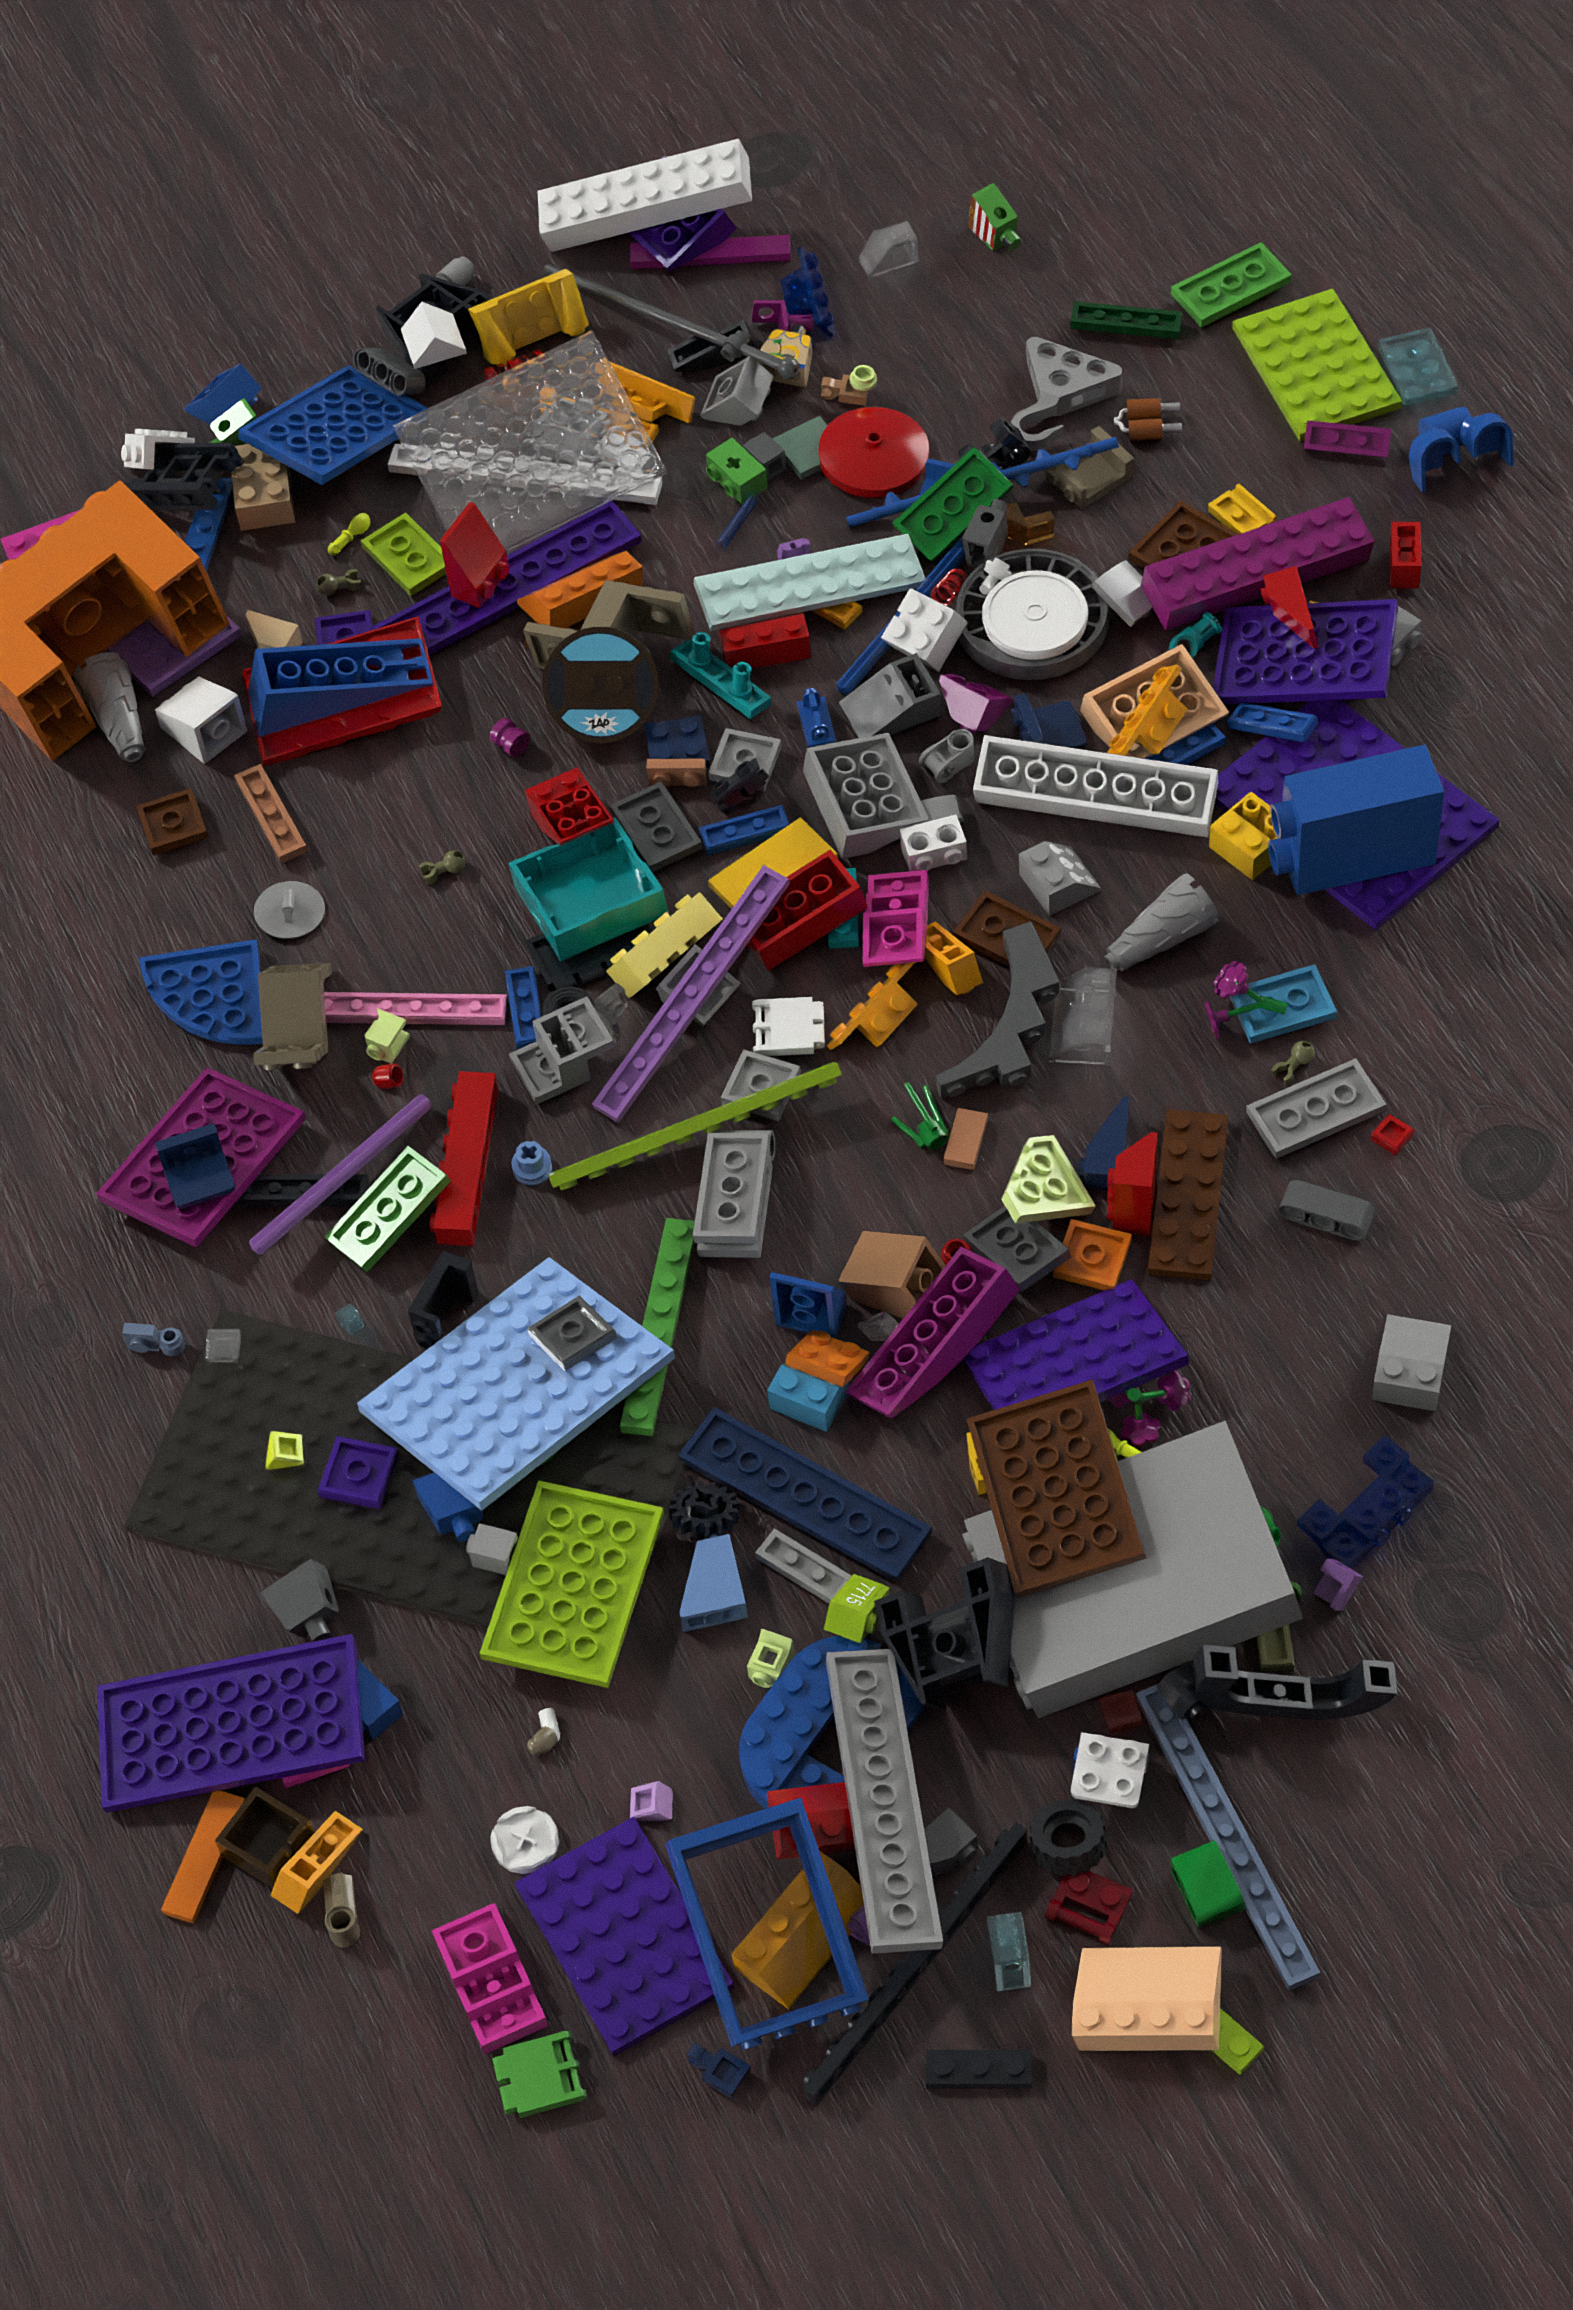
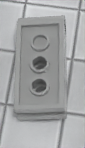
M715 1130L708 1133L693 1230L694 1242L698 1243L697 1252L699 1257H761L773 1170L771 1161L774 1160L775 1136L773 1130Z

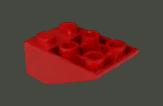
M578 767L525 790L532 817L542 832L560 846L614 823L612 816Z

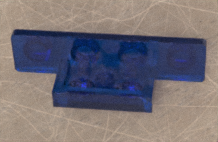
M801 246L797 248L802 267L780 280L787 312L789 315L814 314L816 325L831 338L835 335L833 328L835 321L829 312L828 305L830 301L823 288L825 281L819 273L818 266H820V262L813 252L809 253Z

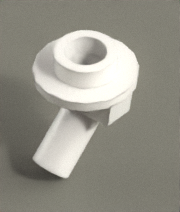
M996 557L993 562L987 560L984 571L989 575L980 586V592L988 595L998 580L1002 581L1011 576L1012 573L1008 571L1010 565Z

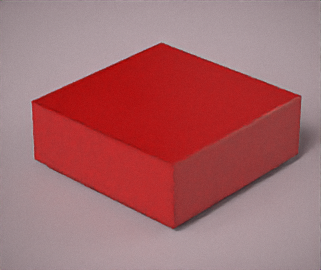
M1388 1114L1372 1132L1370 1140L1396 1156L1414 1136L1415 1129L1393 1115Z

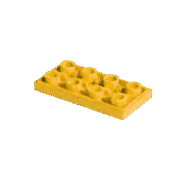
M800 817L708 880V885L732 909L763 865L787 877L830 849L837 858L838 854Z

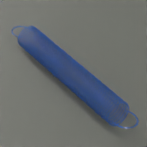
M749 495L734 516L736 518L731 520L730 523H737L735 528L734 526H727L716 543L719 544L718 542L722 540L726 534L725 532L728 531L727 529H733L731 534L727 532L728 535H725L727 540L722 548L727 547L743 524L739 522H744L758 501L754 502L753 500L752 505L748 503L752 495ZM743 509L744 511L746 510L747 514L744 515L745 517L740 518L739 515L741 514Z

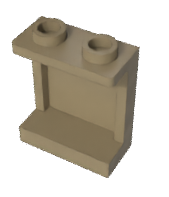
M1098 426L1090 431L1089 444L1112 437ZM1119 445L1118 448L1092 455L1091 458L1089 456L1081 458L1076 470L1070 469L1065 464L1048 468L1046 477L1053 486L1056 485L1064 492L1065 497L1070 502H1074L1080 509H1083L1134 477V457Z

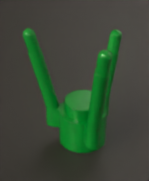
M906 1082L904 1086L924 1119L918 1126L919 1135L898 1118L892 1117L891 1121L910 1136L920 1149L927 1146L929 1150H936L948 1141L950 1132L943 1123L929 1087L924 1085L923 1091L934 1118L930 1117L911 1084Z

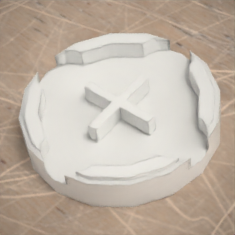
M530 1806L513 1808L502 1814L497 1820L494 1831L492 1830L490 1836L492 1851L498 1863L507 1870L520 1874L532 1873L549 1864L556 1855L559 1845L558 1830L552 1818L547 1813H543Z

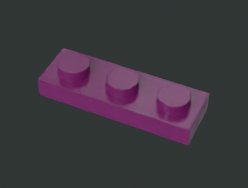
M1307 420L1304 449L1388 458L1392 429Z

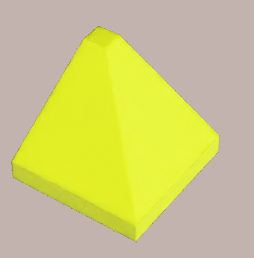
M271 1431L266 1469L272 1470L303 1465L302 1435Z

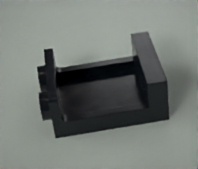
M443 1251L408 1309L416 1343L423 1349H429L444 1337L441 1323L456 1297L472 1303L477 1298L479 1291L471 1261Z

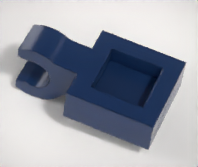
M694 2043L687 2053L689 2057L687 2061L690 2064L705 2070L702 2075V2081L730 2099L733 2098L751 2071L750 2065L723 2048H720L717 2054L713 2055L702 2046Z

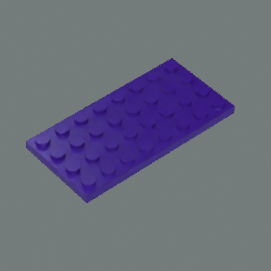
M353 1634L97 1686L102 1809L106 1813L365 1761L356 1639Z

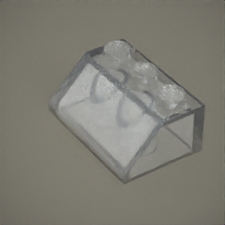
M1085 967L1059 981V995L1055 997L1049 1062L1111 1065L1117 992L1116 968Z

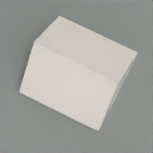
M421 302L401 328L414 369L467 354L453 314L427 303Z

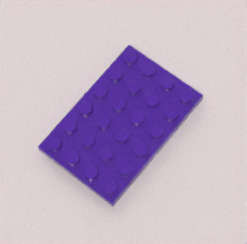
M1397 599L1307 603L1319 647L1314 649L1274 616L1271 605L1226 607L1213 690L1223 704L1386 698L1399 607Z
M1131 1279L1115 1286V1289H1107L978 1344L963 1358L962 1363L993 1409L996 1410L1091 1379L1094 1381L1099 1400L1102 1402L1189 1364L1188 1354Z
M635 1817L626 1820L514 1882L518 1893L613 2057L715 1999L683 1898ZM719 1959L728 1990L730 1991L735 1988L734 1982Z

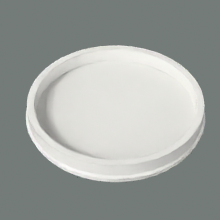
M1037 570L1016 573L1000 581L989 592L982 607L984 628L991 642L1008 655L1027 660L1048 659L1071 649L1084 634L1089 614L1088 604L1083 593L1072 581L1056 573Z

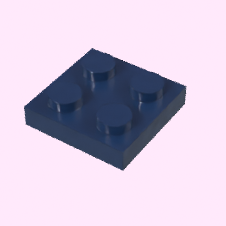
M701 715L644 724L650 759H705L706 768L710 767Z

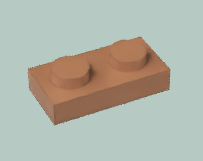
M647 759L646 770L649 786L660 781L665 787L707 786L705 759Z

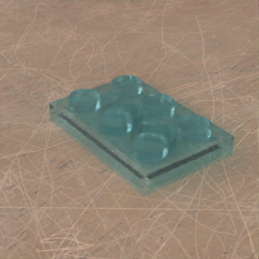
M1431 327L1378 340V349L1404 406L1458 394V384Z

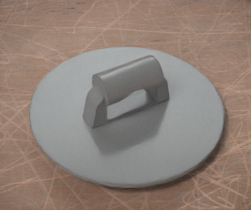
M286 881L270 886L261 893L254 906V917L258 926L270 936L281 939H294L309 934L318 927L325 913V904L321 894L312 886L297 881Z

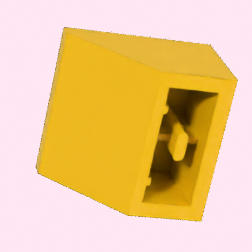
M1249 792L1210 825L1209 847L1251 880H1254L1271 865L1268 841L1277 839L1272 825L1270 805L1253 792Z

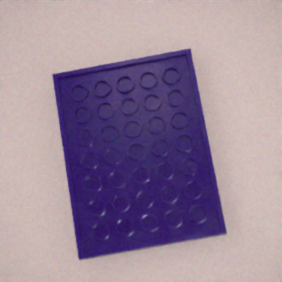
M1341 700L1309 701L1296 711L1317 716L1319 724L1305 742L1272 736L1264 737L1218 775L1215 805L1226 813L1249 792H1253L1271 806V804L1283 802L1284 776L1405 748ZM1438 774V777L1444 789L1436 864L1324 889L1375 930L1380 928L1499 827L1500 820L1440 774Z

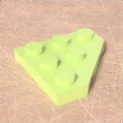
M1055 1136L1029 1138L1022 1149L1001 1199L1014 1222L1024 1223L1091 1214L1096 1205Z

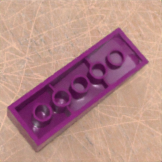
M960 1247L847 1388L845 1393L847 1396L892 1419L922 1397L963 1360L1020 1291V1288L1005 1267Z

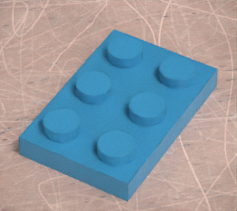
M1314 964L1248 983L1249 988L1258 995L1286 1002L1285 1014L1259 1008L1237 1015L1251 1044L1336 1019L1337 1010ZM1238 993L1235 996L1231 995L1229 997L1234 1009L1256 1003L1254 999L1246 994Z

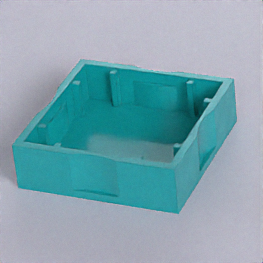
M616 817L613 818L614 823L562 846L559 844L547 846L508 863L516 891L560 961L657 920L664 913H668L663 888L647 864L636 854L632 841Z

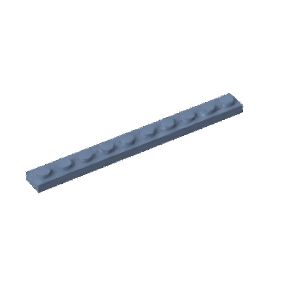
M1158 1684L1137 1692L1136 1700L1207 1837L1210 1842L1214 1840L1217 1842L1244 1899V1908L1287 1990L1290 1991L1320 1978V1971L1187 1718L1180 1720L1156 1688Z

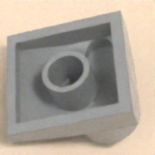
M696 944L657 986L656 990L659 992V996L664 1003L701 953L702 949ZM727 972L693 1020L703 1027L741 983Z

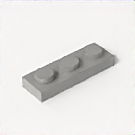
M775 1528L755 1552L757 1560L829 1604L832 1598L852 1577Z

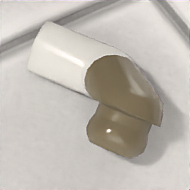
M553 1708L543 1709L538 1713L542 1728L527 1743L529 1752L534 1756L547 1753L560 1739V1731Z

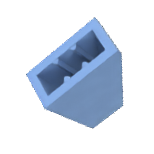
M713 1534L710 1535L709 1539L705 1538L704 1540L697 1541L680 1608L683 1632L748 1618L746 1602L729 1534L722 1536Z

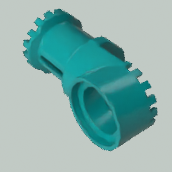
M1206 611L1199 622L1192 627L1185 628L1172 639L1169 649L1177 647V643L1180 640H1186L1190 644L1189 655L1194 658L1197 652L1204 647V642L1214 634L1219 635L1222 632L1220 623H1216L1218 620L1214 621L1215 617Z

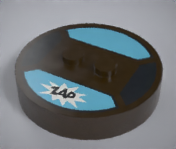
M590 627L569 635L553 650L544 669L542 689L544 701L550 715L565 732L586 742L611 743L632 735L645 724L657 702L659 680L651 655L637 639L615 628Z

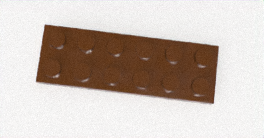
M1171 1109L1166 1111L1148 1275L1208 1281L1212 1279L1229 1115Z

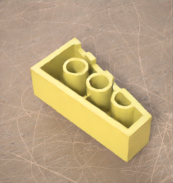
M700 892L693 898L687 894L674 905L678 910L670 916L666 912L653 923L656 927L654 931L648 934L644 930L631 941L635 945L634 948L628 953L623 948L610 959L613 965L606 972L628 998L647 985L667 968L670 963L723 920Z

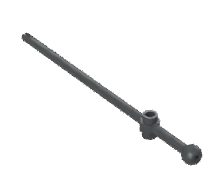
M547 264L543 268L547 275L563 270L551 264ZM573 274L577 287L722 346L721 354L728 361L733 362L742 355L746 357L751 356L756 361L778 369L780 375L786 379H792L799 373L800 365L796 359L792 357L780 359L747 345L750 339L743 331L738 330L735 334H730L729 337Z

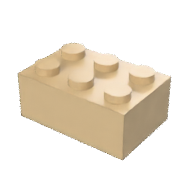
M249 444L235 446L244 460L242 467H237L235 471H231L235 511L241 531L295 523L290 467Z

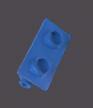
M814 688L806 689L803 700L797 701V706L807 747L836 743L825 696L820 697L819 692Z

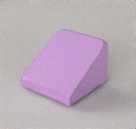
M660 1781L631 1788L630 1818L635 1817L636 1821L671 1820L672 1789Z

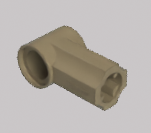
M342 1872L330 1874L328 1878L323 1880L326 1909L325 1925L331 1941L340 1948H347L354 1945L360 1937L353 1877ZM342 1923H349L344 1929H336Z

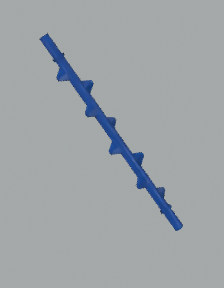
M1112 437L1092 444L1086 443L1085 446L1052 456L1044 449H1040L1035 461L1001 470L994 462L991 463L1008 480L1014 479L1022 487H1027L1031 473L1061 464L1076 470L1081 458L1088 456L1091 458L1092 455L1118 448L1119 444L1117 438ZM889 492L886 495L884 506L877 508L874 506L871 510L847 516L849 528L873 520L879 521L880 518L904 512L923 494L900 500L893 492Z

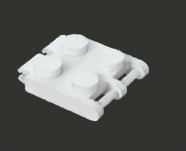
M812 997L758 999L752 1002V1009L755 1011L756 1023L753 1024V1032L756 1033V1046L753 1047L754 1053L764 1056L814 1054V1049L825 1047L823 1002H813ZM761 1011H764L765 1022H762ZM762 1034H765V1045H762Z

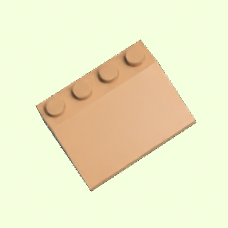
M1183 644L1084 694L1080 708L1081 713L1095 734L1109 746L1111 740L1125 726L1124 720L1140 703L1138 699L1141 694L1149 689L1153 683L1154 674L1161 667L1178 664L1182 669L1170 686L1169 691L1188 710L1162 750L1228 716L1229 711ZM1137 739L1126 754L1128 757L1142 759L1152 755Z
M1221 1947L1082 1948L1072 2015V2038L1078 2050H1219Z

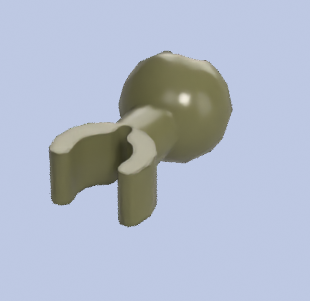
M357 569L348 570L345 576L341 577L325 573L317 579L316 587L319 593L330 596L338 588L346 587L351 591L360 590L361 580H356L358 578Z
M452 850L445 854L442 861L435 864L423 862L419 865L422 874L430 872L424 876V880L427 885H431L437 881L440 874L446 871L451 873L462 871L466 865V859L460 851Z
M1307 1041L1295 1043L1291 1049V1057L1286 1062H1279L1273 1066V1076L1276 1077L1278 1073L1288 1070V1074L1284 1077V1083L1286 1086L1293 1081V1072L1296 1068L1313 1060L1315 1056L1313 1045Z

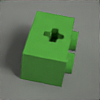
M730 438L706 454V472L710 479L721 484L727 495L734 497L741 504L746 501L749 495H752V498L768 488L766 469L733 438Z

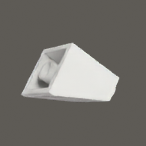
M199 676L155 709L160 727L203 764H206L248 731L238 695Z

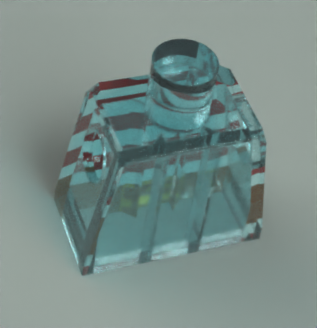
M1022 1912L987 1917V1933L997 1991L1031 1987L1030 1960ZM1010 1964H1018L1020 1966L1015 1970L1004 1969Z

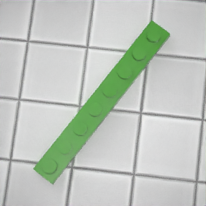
M666 1218L642 1327L672 1348L695 1243L693 1239L695 1221ZM668 1364L626 1397L620 1424L621 1433L653 1436Z

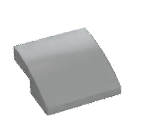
M1126 560L1105 572L1091 586L1130 627L1154 611L1141 587L1142 576Z

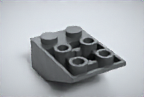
M917 653L889 663L839 701V706L857 738L884 733L892 735L942 716L941 694Z

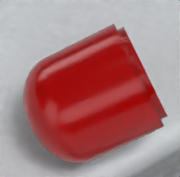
M396 1063L377 1066L372 1073L373 1083L379 1089L398 1088L403 1082V1071Z

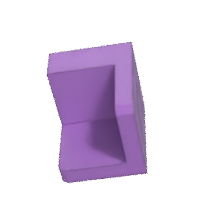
M1326 1559L1320 1569L1325 1574L1314 1593L1330 1603V1607L1335 1611H1343L1363 1576L1336 1559Z

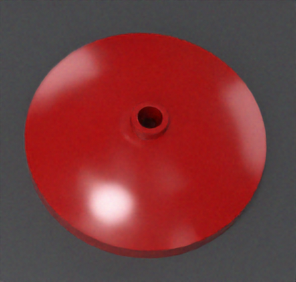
M882 407L858 408L838 416L824 429L818 448L820 467L826 478L833 485L849 494L867 498L886 497L889 492H893L896 495L911 488L924 475L926 471L925 463L929 459V442L921 426L906 414Z

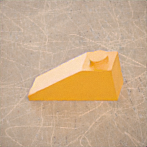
M936 921L927 925L924 958L942 983L956 995L968 993L974 987L982 984L983 980L974 952Z
M334 1811L282 1867L272 1889L271 1896L299 1914L323 1886V1880L332 1874L360 1836L363 1829L337 1811Z

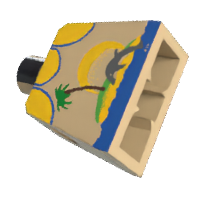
M794 324L789 332L778 329L774 330L760 349L780 359L792 357L800 365L798 375L792 379H786L780 375L778 369L757 361L774 376L772 381L806 388L812 360L811 337L805 335L806 329L803 326Z

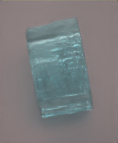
M347 1304L335 1312L338 1323L349 1335L364 1327V1321L353 1305Z

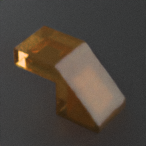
M1017 502L1007 504L1006 518L1009 530L1007 538L1027 545L1054 538V517L1051 511L1023 518Z

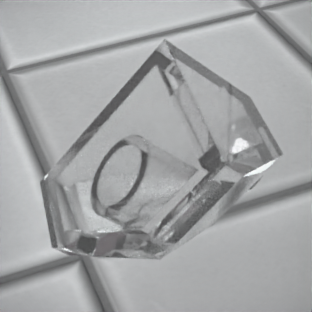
M908 221L898 222L872 232L859 255V261L868 277L871 278L919 262L918 238Z

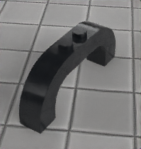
M1202 1645L1195 1653L1193 1660L1196 1694L1199 1700L1211 1708L1230 1713L1306 1720L1338 1719L1375 1710L1388 1703L1397 1695L1394 1662L1362 1659L1352 1670L1332 1677L1310 1678L1237 1670L1235 1647Z

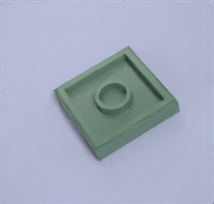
M820 416L772 438L785 450L786 462L800 480L822 470L818 448L820 437L828 425Z

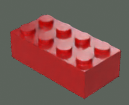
M831 849L786 877L789 879L790 885L747 943L767 971L868 908L860 886Z

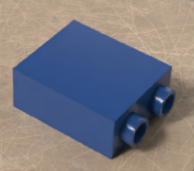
M1426 744L1284 776L1283 802L1274 803L1270 806L1272 825L1277 839L1268 841L1269 857L1274 873L1277 876L1289 873L1296 895H1302L1436 864L1444 789Z

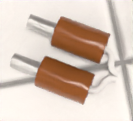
M1160 398L1127 399V408L1122 409L1119 412V416L1114 418V425H1119L1123 432L1128 433L1129 441L1162 440L1163 434L1182 433V423L1163 424L1161 418L1162 413L1180 412V402L1161 403ZM1125 412H1127L1128 429L1124 428L1123 423L1119 421Z

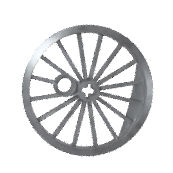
M1020 549L995 556L1010 565L1009 572L1041 569L1066 575L1065 578L1072 582L1077 581L1084 586L1080 588L1084 597L1092 595L1096 601L1095 604H1088V615L1100 614V619L1097 624L1087 621L1084 632L1092 633V635L1086 642L1079 640L1073 646L1076 650L1068 655L1060 654L1042 660H1027L1008 655L998 649L992 642L980 639L987 636L984 626L972 631H968L965 626L958 639L966 653L985 669L1004 677L1020 680H1042L1057 677L1075 670L1093 657L1103 644L1109 628L1108 604L1091 588L1093 582L1098 579L1095 573L1079 560L1052 550ZM986 562L977 567L967 577L957 597L956 612L967 622L983 621L982 610L966 611L969 602L982 606L987 596L976 592L989 575L984 571Z

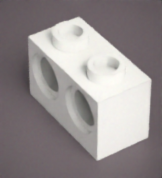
M957 815L899 829L900 846L909 871H928L935 867L956 864L967 859L966 839Z

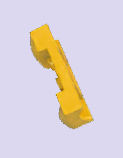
M567 269L468 309L482 342L484 358L498 367L500 363L506 366L507 361L516 356V349L559 331L570 336H577L584 333L585 328L589 325L574 275Z

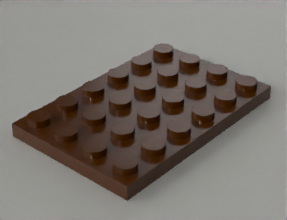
M1093 1379L967 1418L1017 1598L1146 1559Z

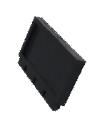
M647 923L562 961L559 960L543 933L524 942L548 991L553 989L556 991L565 987L578 988L576 983L578 979L582 985L605 977L603 969H609L613 965L610 959L623 948L628 953L635 947L631 941L644 930L650 934L652 929Z

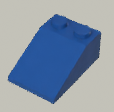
M771 1272L769 1278L775 1324L809 1333L812 1329L824 1331L837 1339L847 1309L846 1292L834 1286Z

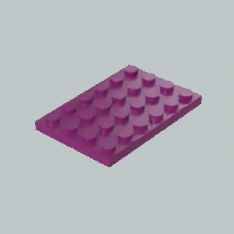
M206 1067L96 1193L98 1200L197 1248L306 1120L305 1113L296 1107ZM214 1123L236 1188L232 1193L178 1209L175 1206L154 1142Z

